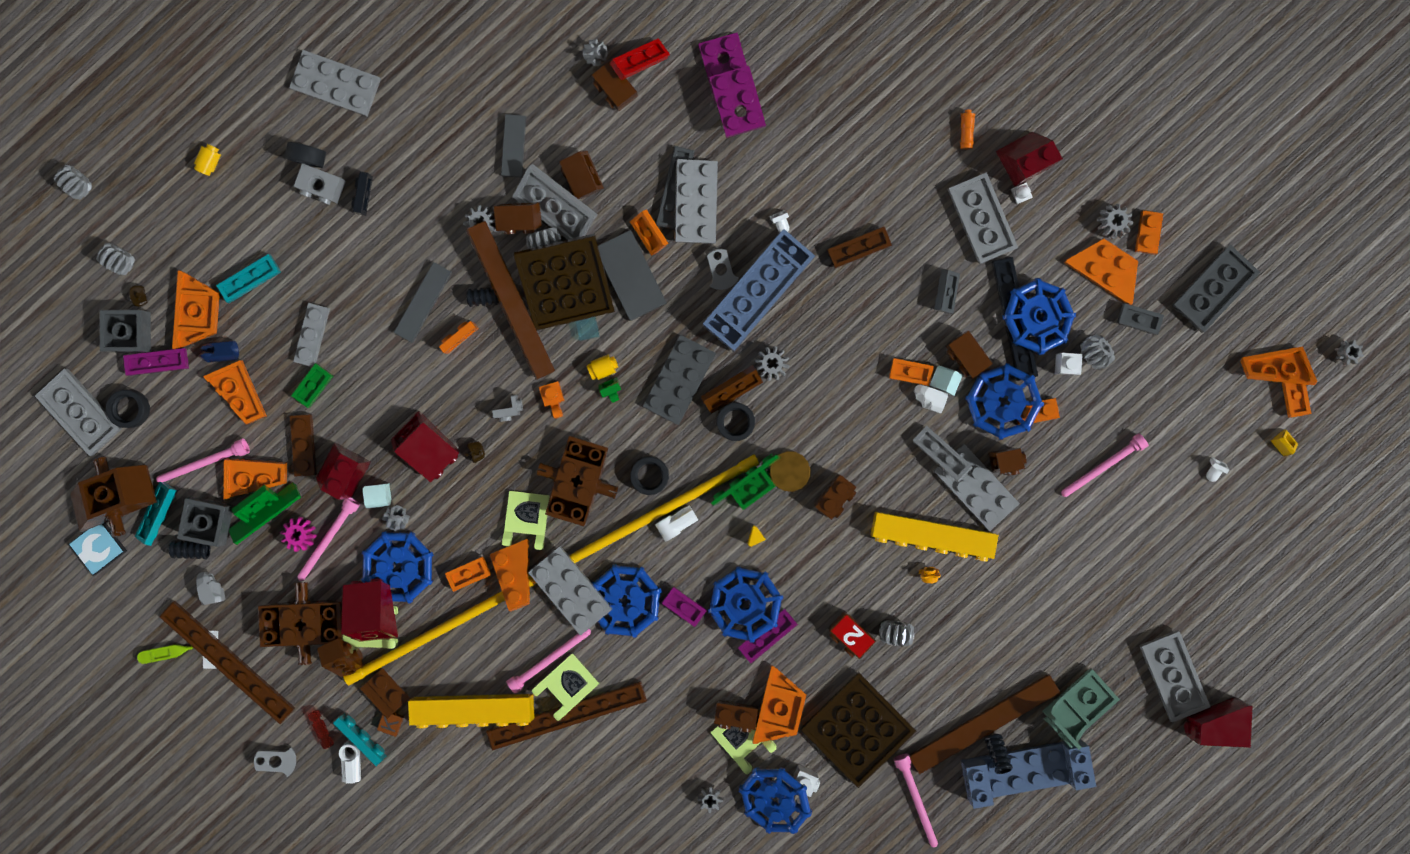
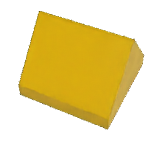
M1285 429L1270 440L1283 456L1294 454L1298 446L1295 439Z
M756 525L751 526L747 542L748 546L751 547L766 540Z

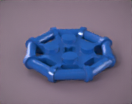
M1035 278L1034 281L1012 289L1010 292L1011 297L1002 319L1005 320L1014 340L1013 343L1016 346L1020 345L1037 352L1038 355H1044L1046 351L1068 342V335L1076 313L1073 312L1065 294L1066 290L1063 287L1059 288L1042 281L1041 278ZM1035 289V296L1029 299L1024 296V294ZM1043 290L1054 294L1053 298L1045 297L1046 295H1043ZM1019 300L1022 303V306L1019 308V314H1014L1017 302ZM1058 300L1060 301L1065 313L1061 312L1057 303ZM1037 312L1044 314L1042 322L1037 320ZM1062 318H1065L1062 329L1060 331L1058 329V323L1059 321H1061ZM1014 319H1019L1020 324L1024 330L1021 334L1019 333V330L1014 322ZM1052 333L1056 336L1055 339L1045 343L1046 336ZM1027 335L1037 337L1038 344L1025 338Z
M1010 363L978 374L968 396H965V401L968 403L974 421V427H979L995 435L999 440L1021 432H1029L1041 407H1044V402L1041 400L1035 382L1036 377L1010 366ZM1005 374L1002 381L992 384L988 380L989 378ZM1009 374L1024 381V383L1019 386L1009 381ZM985 382L988 389L984 396L976 397ZM1027 386L1033 401H1026L1023 389ZM1009 397V406L1004 405V407H1001V402L998 401L999 398ZM976 402H983L986 414L982 417ZM1026 406H1032L1028 416L1024 421L1020 417L1024 408ZM990 417L1000 422V429L985 422V420ZM1018 420L1020 425L1004 429V424L1009 421Z
M384 531L377 540L362 552L363 578L361 581L366 583L370 582L373 578L379 577L383 582L390 585V588H403L404 594L391 593L393 602H407L410 604L415 597L433 582L431 579L433 552H430L413 532L390 533ZM391 541H406L404 547L393 546ZM386 543L387 549L380 556L375 554ZM412 544L422 556L417 557L409 549L410 545ZM371 558L377 560L376 573L372 575ZM424 560L423 575L419 574L418 570L419 561ZM394 562L402 564L401 572L393 570ZM419 579L421 582L410 591L408 585L413 580Z
M613 564L609 570L591 582L598 591L601 590L605 593L604 599L613 608L608 613L612 617L610 624L604 617L598 621L605 634L633 636V638H636L650 624L658 621L659 600L662 590L657 587L642 566L638 568ZM620 574L636 575L633 581L623 580ZM615 575L616 582L608 588L604 587L603 584ZM639 578H641L650 591L644 592L637 583ZM623 595H627V599L631 601L626 606H622V603L619 602ZM652 595L651 608L648 611L645 609V599L647 596ZM640 614L647 615L639 624L634 625L633 620ZM616 621L629 622L630 628L617 627L614 624Z
M738 566L734 571L713 583L714 589L708 613L712 615L724 637L729 636L753 643L757 638L778 626L777 621L783 595H780L768 576L769 573ZM743 577L757 579L758 582L756 585L743 582ZM738 578L739 584L730 590L724 587ZM762 583H764L772 597L765 598L760 590ZM722 590L726 593L724 606L718 607ZM742 599L750 600L751 603L748 610L740 608ZM773 601L770 618L764 615L766 604ZM725 610L731 620L729 625L726 624L719 611ZM761 618L766 621L765 624L756 630H752V624ZM735 623L745 625L748 632L735 630L732 627Z
M756 767L752 770V774L744 784H741L739 787L745 808L744 814L763 827L766 833L790 832L795 834L804 821L812 815V809L809 806L806 793V785L801 784L789 775L785 768L760 769ZM766 777H777V779L770 781ZM757 780L761 783L759 788L753 787ZM750 795L755 796L754 806H752ZM796 795H799L800 804L797 803V800L795 802ZM777 797L779 803L774 802L772 798ZM757 811H760L765 816H767L769 818V822L760 814H758ZM794 811L800 813L795 820L791 816ZM781 820H785V822L787 823V824H774V822H780Z

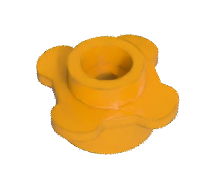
M929 566L919 570L920 578H922L924 583H936L938 578L941 577L939 569Z

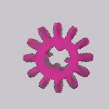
M298 517L297 520L291 518L290 524L284 523L283 526L286 530L281 531L280 534L286 537L281 542H288L287 549L293 547L294 552H298L300 548L305 551L308 549L307 545L312 546L314 544L311 539L316 538L317 535L311 531L315 530L316 527H309L310 520L304 522L303 517ZM300 531L302 535L297 538L296 534Z

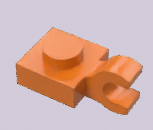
M559 381L539 387L544 406H551L555 419L563 417L559 403L564 402L565 399Z

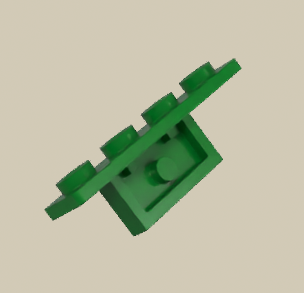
M770 454L762 460L764 464L759 468L756 466L752 467L746 472L747 476L742 480L737 478L730 483L729 486L731 488L726 492L721 490L713 496L715 500L711 502L712 506H716L732 495L742 510L748 508L777 487L765 469L781 457Z
M289 484L279 493H275L263 485L232 508L233 514L241 519L240 522L229 529L233 543L238 545L300 499L301 495L296 484Z

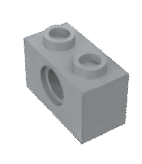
M302 164L294 187L300 190L299 194L309 198L315 195L319 197L318 201L330 205L331 202L338 204L346 181L335 175ZM322 181L323 187L320 190H316V184Z

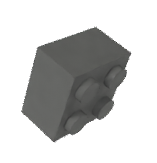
M100 310V351L110 353L151 352V312L143 310Z
M197 497L185 498L177 539L214 547L226 545L234 505Z

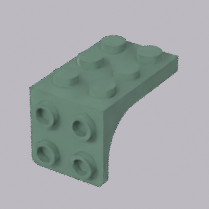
M1090 668L1042 712L1046 715L1044 720L1058 733V736L1070 748L1075 746L1080 750L1082 747L1079 745V740L1083 733L1120 699L1096 672Z

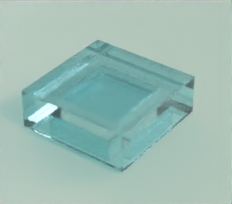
M596 317L576 321L579 341L600 337Z

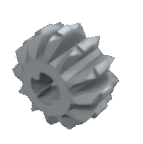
M70 165L61 167L54 177L57 186L73 199L81 200L92 189L89 179L78 169Z
M1115 204L1114 207L1108 205L1106 210L1100 211L1102 217L1097 218V222L1102 223L1098 230L1104 228L1103 236H1107L1110 233V239H1115L1116 236L1122 238L1124 233L1130 232L1128 226L1133 225L1134 222L1128 220L1132 213H1125L1127 211L1126 206L1120 210V204ZM1117 219L1118 223L1113 224L1112 220Z
M478 205L477 212L474 208H470L472 215L465 214L469 221L463 222L464 226L470 228L477 225L478 220L486 221L490 231L497 232L496 228L493 227L495 225L494 212L490 213L489 207L483 210L482 206Z
M555 227L544 229L527 235L526 244L528 249L560 242V233H558Z
M105 243L100 248L96 257L100 265L118 275H126L130 272L135 261L134 257L126 250L110 243Z
M1095 334L1090 336L1080 345L1084 359L1093 369H1105L1115 360L1111 345L1102 335Z
M776 346L773 348V353H770L769 347H766L767 355L761 351L758 353L763 360L755 359L756 363H762L761 366H757L755 369L757 371L764 370L760 377L768 373V381L771 380L772 374H774L775 380H779L777 372L782 376L786 375L781 368L789 369V365L783 364V362L789 360V357L781 358L785 352L784 350L776 354ZM768 359L771 361L776 359L777 362L775 364L778 365L776 369L774 367L771 369L767 367L769 364L767 363Z
M886 620L881 623L879 630L880 640L888 645L902 647L913 643L914 627L909 623Z

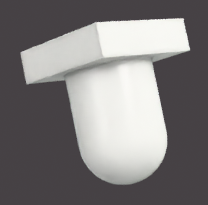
M1027 182L1011 189L1016 204L1033 198Z
M785 210L770 216L771 221L776 224L779 233L783 229L787 232L789 231V224L786 219L789 216Z
M1212 457L1210 459L1212 466L1208 470L1206 478L1211 482L1217 481L1222 472L1226 474L1229 472L1227 464Z

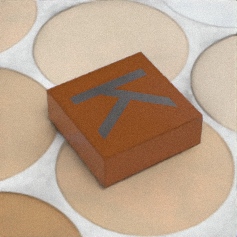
M393 713L387 719L382 715L377 730L396 737L404 716Z

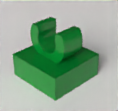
M617 377L598 385L602 398L609 395L612 403L619 400L617 391L621 390V386Z

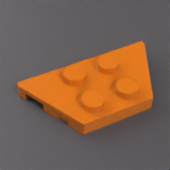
M1106 239L1098 241L1065 260L1064 263L1123 303L1133 304L1138 260Z
M178 271L172 349H181L217 334L220 293L183 271Z
M774 666L770 668L752 741L753 744L794 736L798 732L806 694Z

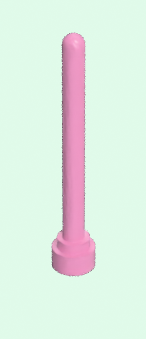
M1140 433L1132 437L1129 445L1061 491V495L1063 497L1069 496L1133 451L1144 450L1149 446L1147 441Z
M243 438L237 440L228 449L157 476L156 481L158 483L166 482L232 455L243 456L249 454L248 443Z
M353 498L344 499L342 502L343 506L341 507L342 511L298 574L297 578L299 581L305 580L348 515L357 511L360 506L358 501Z
M588 629L581 636L579 633L521 676L517 675L508 679L506 682L514 694L520 692L526 681L589 636L591 630Z
M909 754L898 755L893 759L895 766L903 773L930 846L933 848L937 847L936 836L910 771L911 760Z

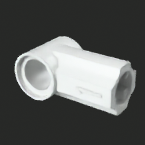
M689 505L676 514L662 519L655 526L664 541L667 542L680 534V531L698 521V518Z
M350 740L346 741L339 750L342 782L355 783L361 780V751ZM347 747H351L354 750V754L348 753Z

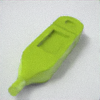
M174 644L140 652L137 660L141 664L176 658L187 650L194 648L192 646L187 647Z

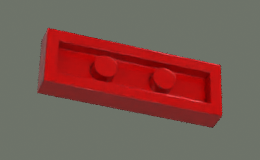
M657 38L612 59L610 65L619 78L624 80L666 60L670 54L660 39Z

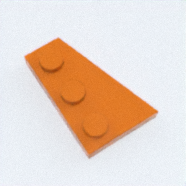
M1303 346L1242 357L1240 361L1247 379L1316 385L1317 383Z

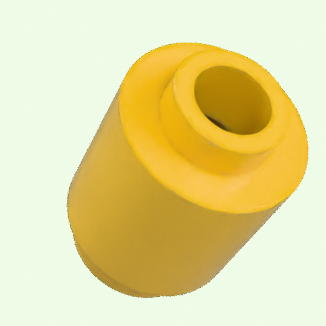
M207 144L206 147L201 146L194 162V169L210 176L221 157V154L218 153L219 149L210 144Z
M609 354L592 360L587 365L592 380H600L616 373V368H618L615 357H610Z

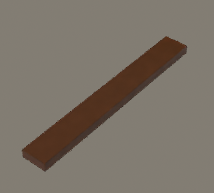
M486 221L466 229L535 380L554 372L555 369Z
M173 601L159 616L279 724H282L295 709L291 703L176 601Z
M1047 674L911 753L909 757L920 775L1059 694L1060 691L1050 674Z
M639 681L583 699L559 721L553 715L562 706L535 714V718L528 725L517 726L516 723H509L507 726H497L488 729L486 733L493 751L647 702L642 682Z

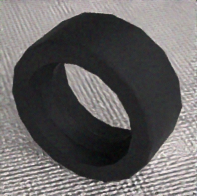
M288 142L284 158L296 163L323 168L326 151L300 143Z
M120 390L109 397L106 403V413L108 419L114 425L120 428H135L141 426L147 420L150 414V405L148 399L142 393L136 390ZM125 397L134 398L139 406L136 418L131 421L121 419L118 414V404Z
M731 403L720 410L717 417V427L724 438L731 441H741L753 432L755 417L748 406L742 403ZM740 410L747 416L748 425L742 433L732 434L725 428L724 418L728 412Z
M653 456L644 457L632 466L630 473L631 483L639 493L655 495L661 492L667 485L669 470L661 459ZM645 464H654L661 470V481L655 487H644L638 480L639 469Z

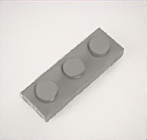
M308 303L293 362L312 367L317 362L330 308Z
M928 426L913 439V442L957 482L972 469V466Z

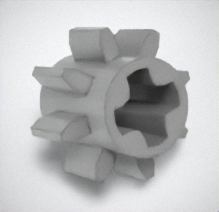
M597 39L589 40V44H584L583 57L587 64L592 63L593 66L601 65V61L607 60L608 50L603 41L598 42Z
M1350 340L1349 343L1341 341L1342 346L1335 348L1337 351L1336 359L1343 360V365H1349L1350 362L1357 364V359L1364 357L1361 350L1363 346L1356 345V340Z
M398 505L392 508L387 507L386 513H384L382 520L387 521L385 527L394 531L400 528L404 529L410 518L409 515H405L406 508L404 509Z
M712 785L707 790L702 788L703 796H698V801H703L700 808L708 809L709 813L714 808L719 810L718 802H723V797H718L720 789L715 791L712 789ZM708 796H713L712 802H708Z

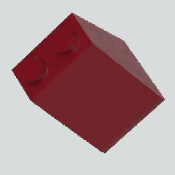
M1031 132L996 151L1014 187L1052 168L1063 159L1053 140L1035 132Z
M420 411L391 438L394 452L430 483L434 479H438L443 474L447 465L453 464L458 458L459 452L457 447Z
M334 443L316 477L320 490L338 500L353 497L371 461Z
M371 579L370 582L366 583L352 581L350 585H343L342 635L359 642L398 638L390 585L383 582L382 579Z
M1234 697L1210 706V708L1187 716V722L1184 724L1185 734L1203 746L1251 748L1253 706Z

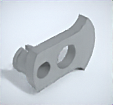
M717 247L713 248L707 254L713 278L709 286L718 290L728 289L738 281L739 277H736L732 272L727 250ZM715 252L721 253L718 258H714ZM718 264H725L727 267L726 272L722 275L715 272Z
M292 747L284 751L259 749L254 756L256 771L282 772L288 777L296 766V753ZM279 756L281 763L278 766H272L269 763L271 757ZM263 757L264 760L261 761V763H259V760H257V758Z

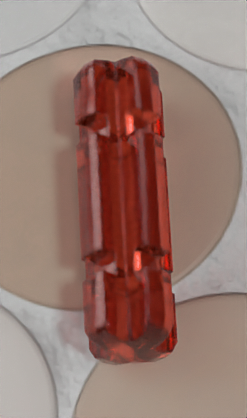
M314 710L308 714L310 722H313L312 726L318 739H321L320 744L322 748L327 749L334 745V742L328 736L330 733L324 720L320 718L322 716L319 710Z

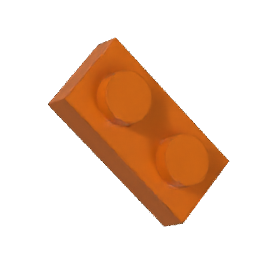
M647 209L640 212L630 221L651 256L669 244Z
M1141 211L1135 252L1158 254L1164 213Z
M472 321L463 322L457 327L458 331L453 336L449 334L441 341L443 344L439 348L443 353L449 354L479 329L477 325Z
M893 358L889 379L929 386L934 366Z
M1281 382L1288 418L1311 414L1306 385Z
M1056 398L1042 400L1044 407H1041L1033 423L1060 418ZM1032 406L1024 408L1020 416L1024 421Z
M482 556L446 572L445 575L454 592L490 576L491 573Z

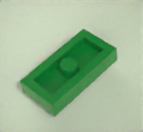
M315 363L291 396L305 407L310 408L334 375Z

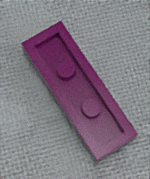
M185 348L123 355L125 376L189 369L187 349Z
M786 609L779 613L778 626L776 628H772L757 638L755 642L750 643V641L746 640L738 647L750 664L798 625Z

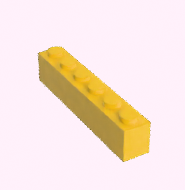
M881 512L874 513L871 536L875 537L877 542L887 543V540L895 541V545L907 547V544H914L916 549L926 551L928 547L936 548L935 552L947 554L948 551L956 552L955 556L967 558L969 554L976 556V560L988 562V558H995L999 536L991 532Z
M534 694L413 697L408 701L409 725H416V728H427L428 725H436V728H445L449 724H456V727H467L468 724L485 727L489 723H496V726H507L509 723L525 726L535 718Z

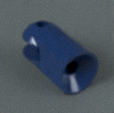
M236 341L207 343L200 348L204 352H214L200 355L202 360L206 362L237 360L239 357V348Z

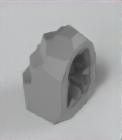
M201 572L197 575V592L202 605L225 600L224 589L221 588V584L215 579L213 574Z

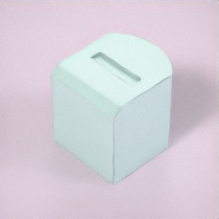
M937 366L929 386L954 396L963 375L955 370Z
M390 484L364 486L363 497L365 507L390 506Z

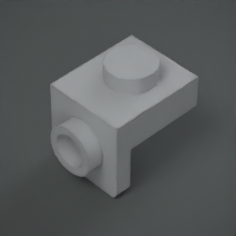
M511 395L512 408L492 410L493 418H499V422L511 421L512 416H519L520 411H523L522 400L518 399V395Z

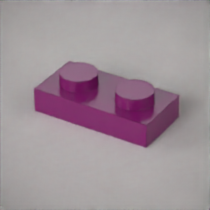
M673 586L662 602L664 606L694 627L707 611V609L675 586Z

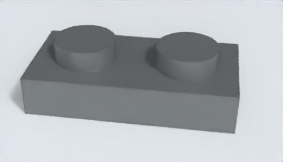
M941 270L935 310L953 314L960 278L959 273L951 270Z
M1124 303L1122 304L1117 324L1158 335L1164 315Z

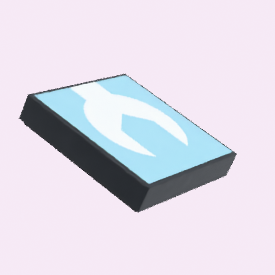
M106 523L84 531L68 544L92 576H96L127 552L117 537H112L111 529Z

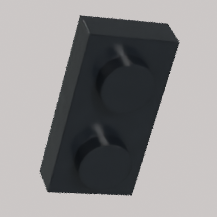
M361 171L359 177L357 176L355 180L357 191L356 197L352 199L351 207L354 213L366 216L373 176Z

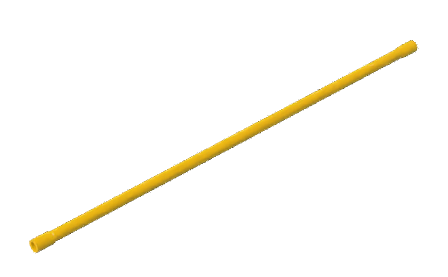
M755 454L569 555L570 558L576 563L734 477L746 473L752 467L759 466L760 464ZM531 576L528 577L530 587L537 584ZM502 591L363 665L354 674L343 676L344 681L350 686L375 670L504 602L505 599Z

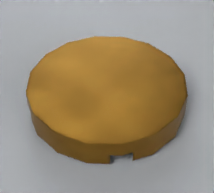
M793 451L779 454L781 458L770 466V476L779 489L790 492L804 487L810 478V466L805 457Z

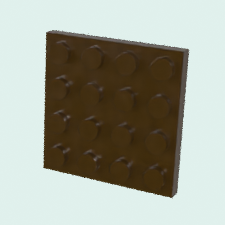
M595 233L514 252L515 262L536 331L615 312Z
M860 672L855 674L801 727V731L857 788L871 777L917 732Z

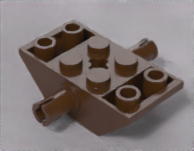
M569 436L560 467L555 468L543 463L539 464L538 468L546 470V472L537 470V475L553 479L555 482L545 515L585 526L597 494L615 499L617 493L614 492L618 491L619 486L601 482L609 448ZM579 475L583 483L576 486L573 478Z
M99 457V462H97V459L93 460L97 475L77 483L70 495L80 532L109 522L112 537L121 536L120 533L122 535L126 534L121 517L157 503L147 465L118 467L109 470L107 458Z
M308 582L294 583L296 601L258 606L260 647L296 646L298 647V665L312 664L310 646L327 644L338 638L343 640V635L341 634V602L329 600L310 601L308 600Z

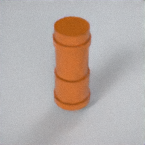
M968 109L960 115V149L964 150L973 149L975 114L971 113V110Z

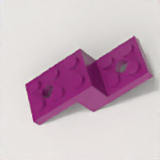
M738 32L698 43L714 103L717 104L726 138L766 127L750 66L746 64ZM726 54L729 57V61L722 64L718 61V56ZM737 107H744L746 115L738 117L734 111Z

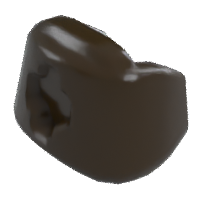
M135 285L130 288L129 297L133 305L140 307L148 303L143 286Z
M479 441L467 443L470 452L465 453L466 457L472 456L473 463H477L485 458V451Z

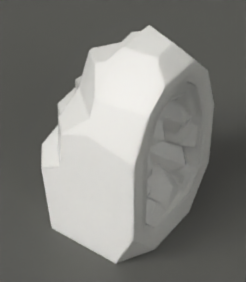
M921 384L915 386L914 393L916 399L921 402L922 407L942 413L948 394Z

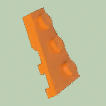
M243 360L203 376L216 389L215 391L228 402L232 410L245 424L253 423L267 416Z
M224 459L223 500L257 491L263 485L270 488L287 483V462Z
M528 539L490 554L508 611L510 612L530 604Z

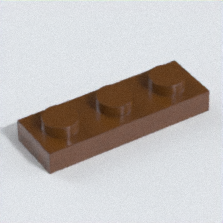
M884 226L827 249L834 269L891 247L892 244Z
M752 365L702 395L701 399L712 414L760 385L763 381Z
M312 414L290 416L294 477L317 475Z

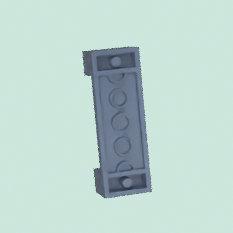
M783 229L705 320L703 326L735 352L782 294L811 263L815 255Z
M1080 739L1079 745L1082 747L1080 750L1075 746L1070 748L1063 741L1008 751V758L1011 760L1010 764H1012L1013 769L1005 774L995 773L991 755L961 760L967 799L973 809L993 806V798L1067 784H1070L1075 790L1096 787L1089 746Z

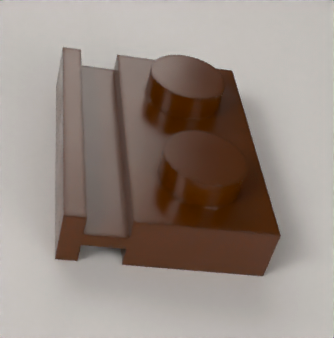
M383 668L360 688L387 719L410 699Z

